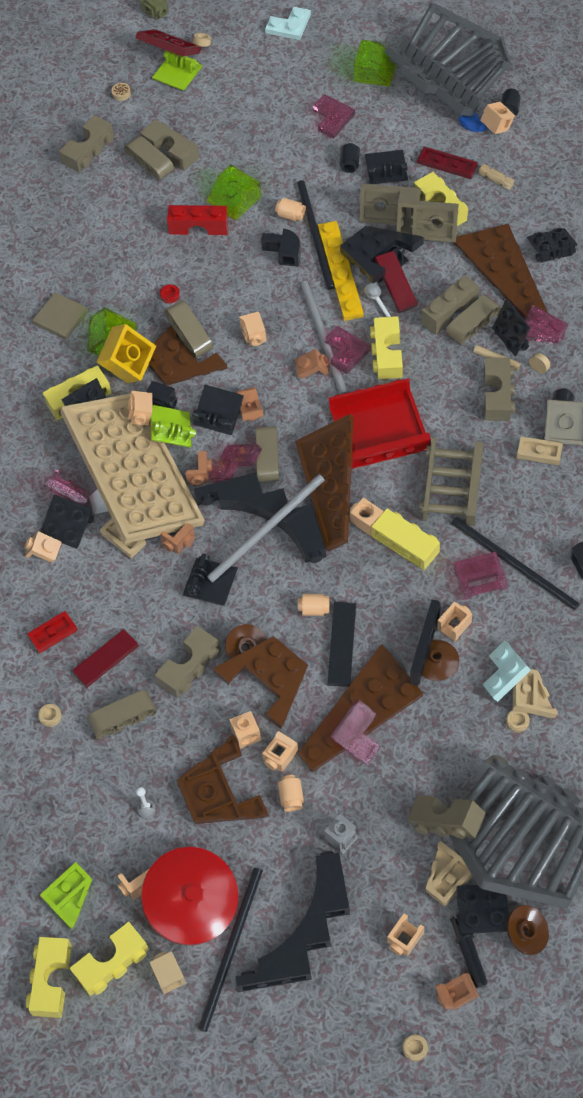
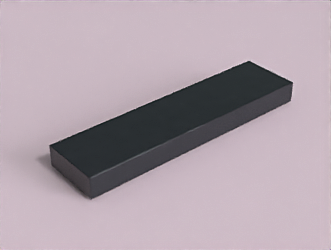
M432 599L410 670L411 685L419 686L440 617L439 600Z
M334 602L328 686L349 687L351 685L356 603Z

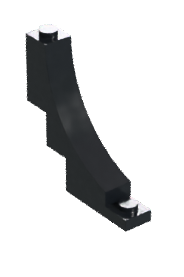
M256 473L194 488L197 506H208L218 500L221 510L243 511L255 514L266 520H269L288 503L284 488L262 493ZM311 504L294 508L277 524L297 545L305 563H317L326 558V548Z
M326 851L321 853L320 856H316V886L311 905L304 919L282 945L258 959L259 973L245 971L241 973V976H236L238 992L312 980L307 951L331 947L326 918L350 915L339 852Z

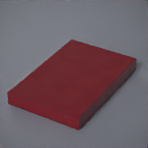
M157 29L138 31L135 38L183 57L199 54L201 51L200 46Z

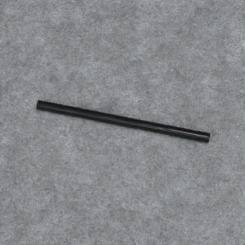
M300 180L297 182L302 203L306 206L305 213L326 288L331 290L335 286L305 181Z
M458 517L454 518L452 525L573 610L578 608L579 602Z
M259 868L253 869L198 1030L208 1031L263 872Z

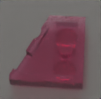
M534 305L529 309L525 319L526 323L531 327L526 338H535V341L560 343L568 327V323Z
M55 470L46 486L50 487L49 490L57 495L63 494L69 498L68 500L85 505L90 493L78 486L74 481H66L60 478L61 472Z

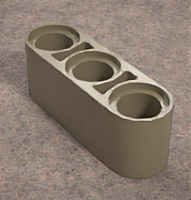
M139 135L124 146L127 155H131L133 160L140 166L143 165L150 175L157 177V181H160L174 171V165L171 160L143 136Z
M482 295L448 325L446 334L459 344L464 345V342L474 337L481 327L484 328L492 321L491 318L495 315L498 316L501 306L488 296Z
M184 300L165 309L168 321L195 359L213 349L209 336Z
M277 426L256 427L257 477L259 482L279 481Z
M141 690L92 712L87 717V720L96 739L101 740L103 736L115 734L129 724L132 726L145 720V717L149 715L154 716L157 713V709L148 691Z

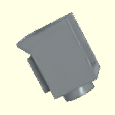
M341 814L324 830L325 840L341 854H344L358 838L355 825Z

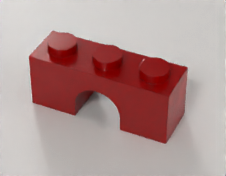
M168 205L167 225L169 234L189 235V228L193 226L205 228L208 235L228 234L229 218L227 206Z

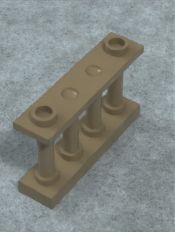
M432 438L431 446L427 445L426 458L430 459L425 499L420 500L419 513H423V521H427L428 512L462 515V517L466 518L467 525L475 526L483 442H475L474 450L458 451L437 449L436 438ZM435 457L469 460V462H472V468L466 470L434 467ZM433 475L467 478L470 481V486L460 488L432 485ZM430 493L463 496L464 499H468V505L429 503Z

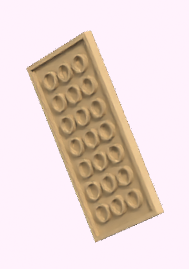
M130 394L61 407L60 413L124 544L160 536L164 531L167 534L177 532L186 523L193 527L203 526L205 520L165 443L151 440V419L148 426L131 424V419H128Z

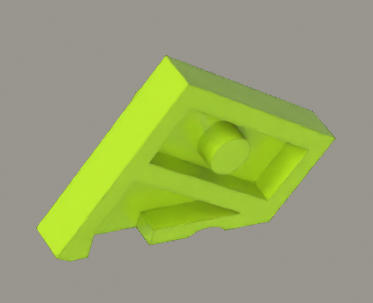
M75 862L40 894V897L71 930L76 924L91 886L92 878Z

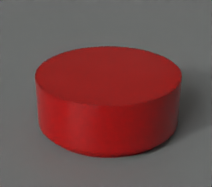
M173 284L163 286L160 290L161 300L168 304L176 302L180 298L179 288Z

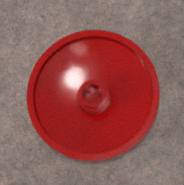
M181 847L171 850L153 863L144 878L141 889L143 913L152 929L162 938L172 943L185 946L206 943L220 935L228 927L235 915L238 905L236 879L229 866L211 851L199 847Z

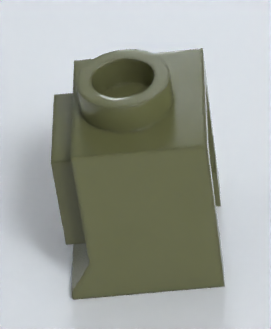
M139 0L141 11H145L153 19L158 20L169 12L167 0Z

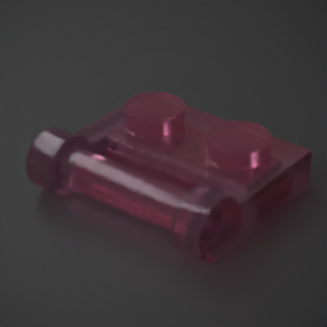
M496 552L454 562L453 567L465 600L472 599V596L501 589V591L508 589V583ZM494 576L497 577V581L469 587L468 584Z

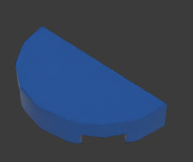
M476 113L473 116H459V122L466 130L472 132L488 130V127L480 121L481 118Z

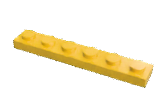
M337 221L318 224L319 234L343 319L347 321L362 318L364 313L348 259L340 252V245L343 243L338 223Z

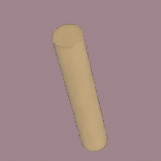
M478 345L475 346L473 353L486 358H507ZM510 359V366H514V369L518 370L521 363Z

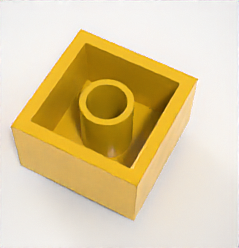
M127 324L115 326L109 332L97 363L126 383L138 382L144 376L156 345Z

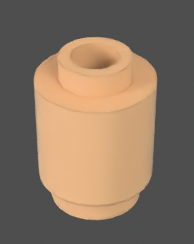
M284 197L281 201L278 200L275 207L278 217L295 222L297 220L302 221L306 206L302 205L301 202Z
M302 594V598H298V611H302V616H324V614H329V596H324V594Z
M295 775L282 777V780L277 784L280 803L284 807V811L289 812L302 809L304 798L301 780L295 778Z

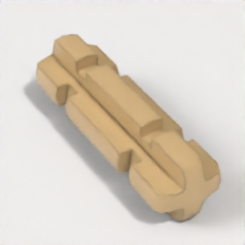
M486 164L479 168V174L484 177L488 176L487 179L498 185L502 184V187L507 190L513 187L514 179L508 176L506 178L505 174L494 168L490 169L491 167Z

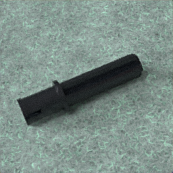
M458 914L456 919L454 916L450 918L457 937L455 942L461 948L475 988H481L488 984L473 941L474 934H461Z

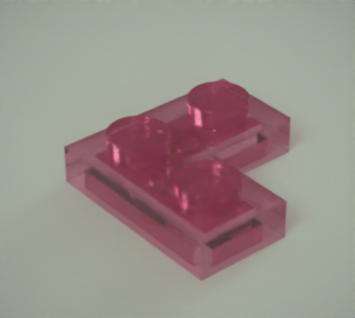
M325 94L313 105L314 112L325 117L318 125V131L333 139L355 115V109Z
M336 326L325 338L326 344L338 350L331 358L330 365L345 374H348L364 358L371 347L339 326Z
M258 444L228 445L223 450L218 463L214 466L209 476L210 480L215 483L229 480L238 466H253L262 449Z
M356 700L330 738L362 763L368 765L381 747L364 734L377 714L360 700Z

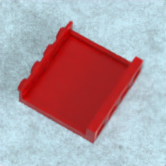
M409 378L398 379L383 385L378 384L367 389H357L350 393L337 394L328 398L333 422L348 414L354 417L351 469L427 450V445L431 446L429 432H425L410 390Z

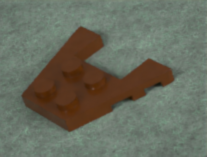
M172 325L155 341L154 345H156V348L148 364L166 386L189 380L195 376H204L210 374V372L227 369V364L218 353L198 363L178 339L179 336Z
M273 636L216 666L213 673L229 685L245 669L279 698L267 711L265 717L281 729L308 664Z
M234 735L226 739L227 742L221 747L214 749L210 756L202 762H198L177 780L195 824L268 817V812L260 795L237 804L220 765L242 756Z

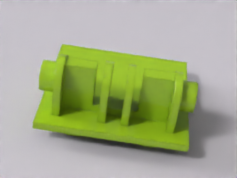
M165 50L163 56L166 60L153 75L152 79L184 91L203 65L199 64L196 59H191L187 56L183 57Z
M152 405V415L150 418L151 440L191 448V437H195L196 430L192 429L190 425V412Z

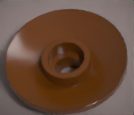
M239 625L232 629L226 638V654L231 659L245 652L242 650L243 644L247 645L250 649L268 640V638L260 628L254 625Z
M433 640L422 676L433 681H442L450 678L459 666L457 650L446 641ZM434 655H440L441 658H440V659H434L433 656H434Z
M522 905L516 907L510 913L507 920V932L513 946L519 952L526 955H535L543 951L548 943L549 929L541 912L532 906Z

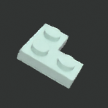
M293 7L288 19L270 16L265 33L300 40L310 18L311 10Z
M506 641L501 643L489 655L499 669L482 684L497 702L531 671Z

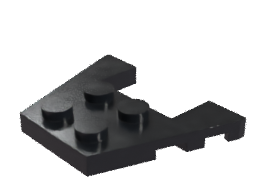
M364 226L340 245V252L353 265L356 264L360 268V272L363 275L366 274L369 277V281L374 284L385 275V268L374 263L375 257L387 253L396 245L402 246L405 250L413 253L424 244V237Z

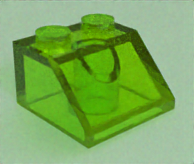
M361 40L353 66L354 82L391 86L396 64L389 60L390 57L384 53L387 48L380 42Z
M230 164L218 175L207 202L212 206H227L228 216L237 221L262 197L260 182Z
M106 307L102 308L90 317L87 351L99 356L112 327L127 324L136 331L137 323Z

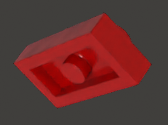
M64 611L30 631L27 635L40 654L78 630L67 612Z

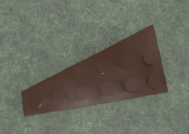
M509 224L456 237V243H452L463 252L466 258L471 260L482 275L501 292V295L514 306L517 312L529 324L549 319L547 309Z
M351 414L295 441L307 484L318 474L325 480L310 493L323 542L328 551L348 543L354 417Z
M383 644L377 649L299 751L300 758L312 773L423 697V692L418 686L411 685L409 675Z

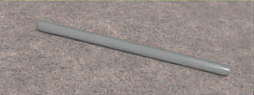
M302 281L300 285L325 355L328 358L339 394H346L348 391L308 281Z
M318 474L217 566L207 578L213 583L324 482V478Z

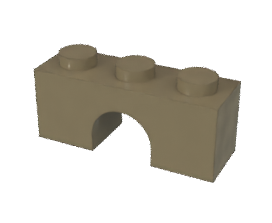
M95 115L82 127L87 141L78 143L70 139L59 151L61 163L79 173L84 168H87L91 160L98 156L102 148L107 143H111L114 138L112 124Z
M156 119L140 132V135L158 150L170 147L171 149L168 150L169 159L173 165L182 171L189 168L199 158L198 146L195 142L189 141L182 134L173 131L165 123H161Z
M466 275L462 276L422 309L421 324L437 335L450 324V319L458 308L464 311L479 298V286Z
M485 358L484 386H495L499 389L496 392H485V421H510L511 413L515 414V401H511V396H514L515 384L511 383V379H514V366H510V358Z
M198 626L183 641L184 649L192 656L191 659L184 664H177L168 659L154 675L156 683L176 698L189 691L194 678H199L204 673L206 664L210 660L214 661L220 652L218 639Z
M418 795L407 820L415 827L414 829L424 835L434 833L441 837L452 835L459 839H464L465 837L475 838L486 812L473 800L454 799L451 807L448 809L437 797Z

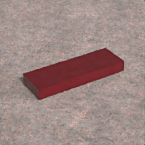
M425 146L417 159V164L472 179L478 166L476 161Z
M391 251L375 257L376 264L385 268V275L382 278L398 313L417 307L418 303L395 252Z
M123 629L74 668L72 672L88 688L138 648L139 645Z

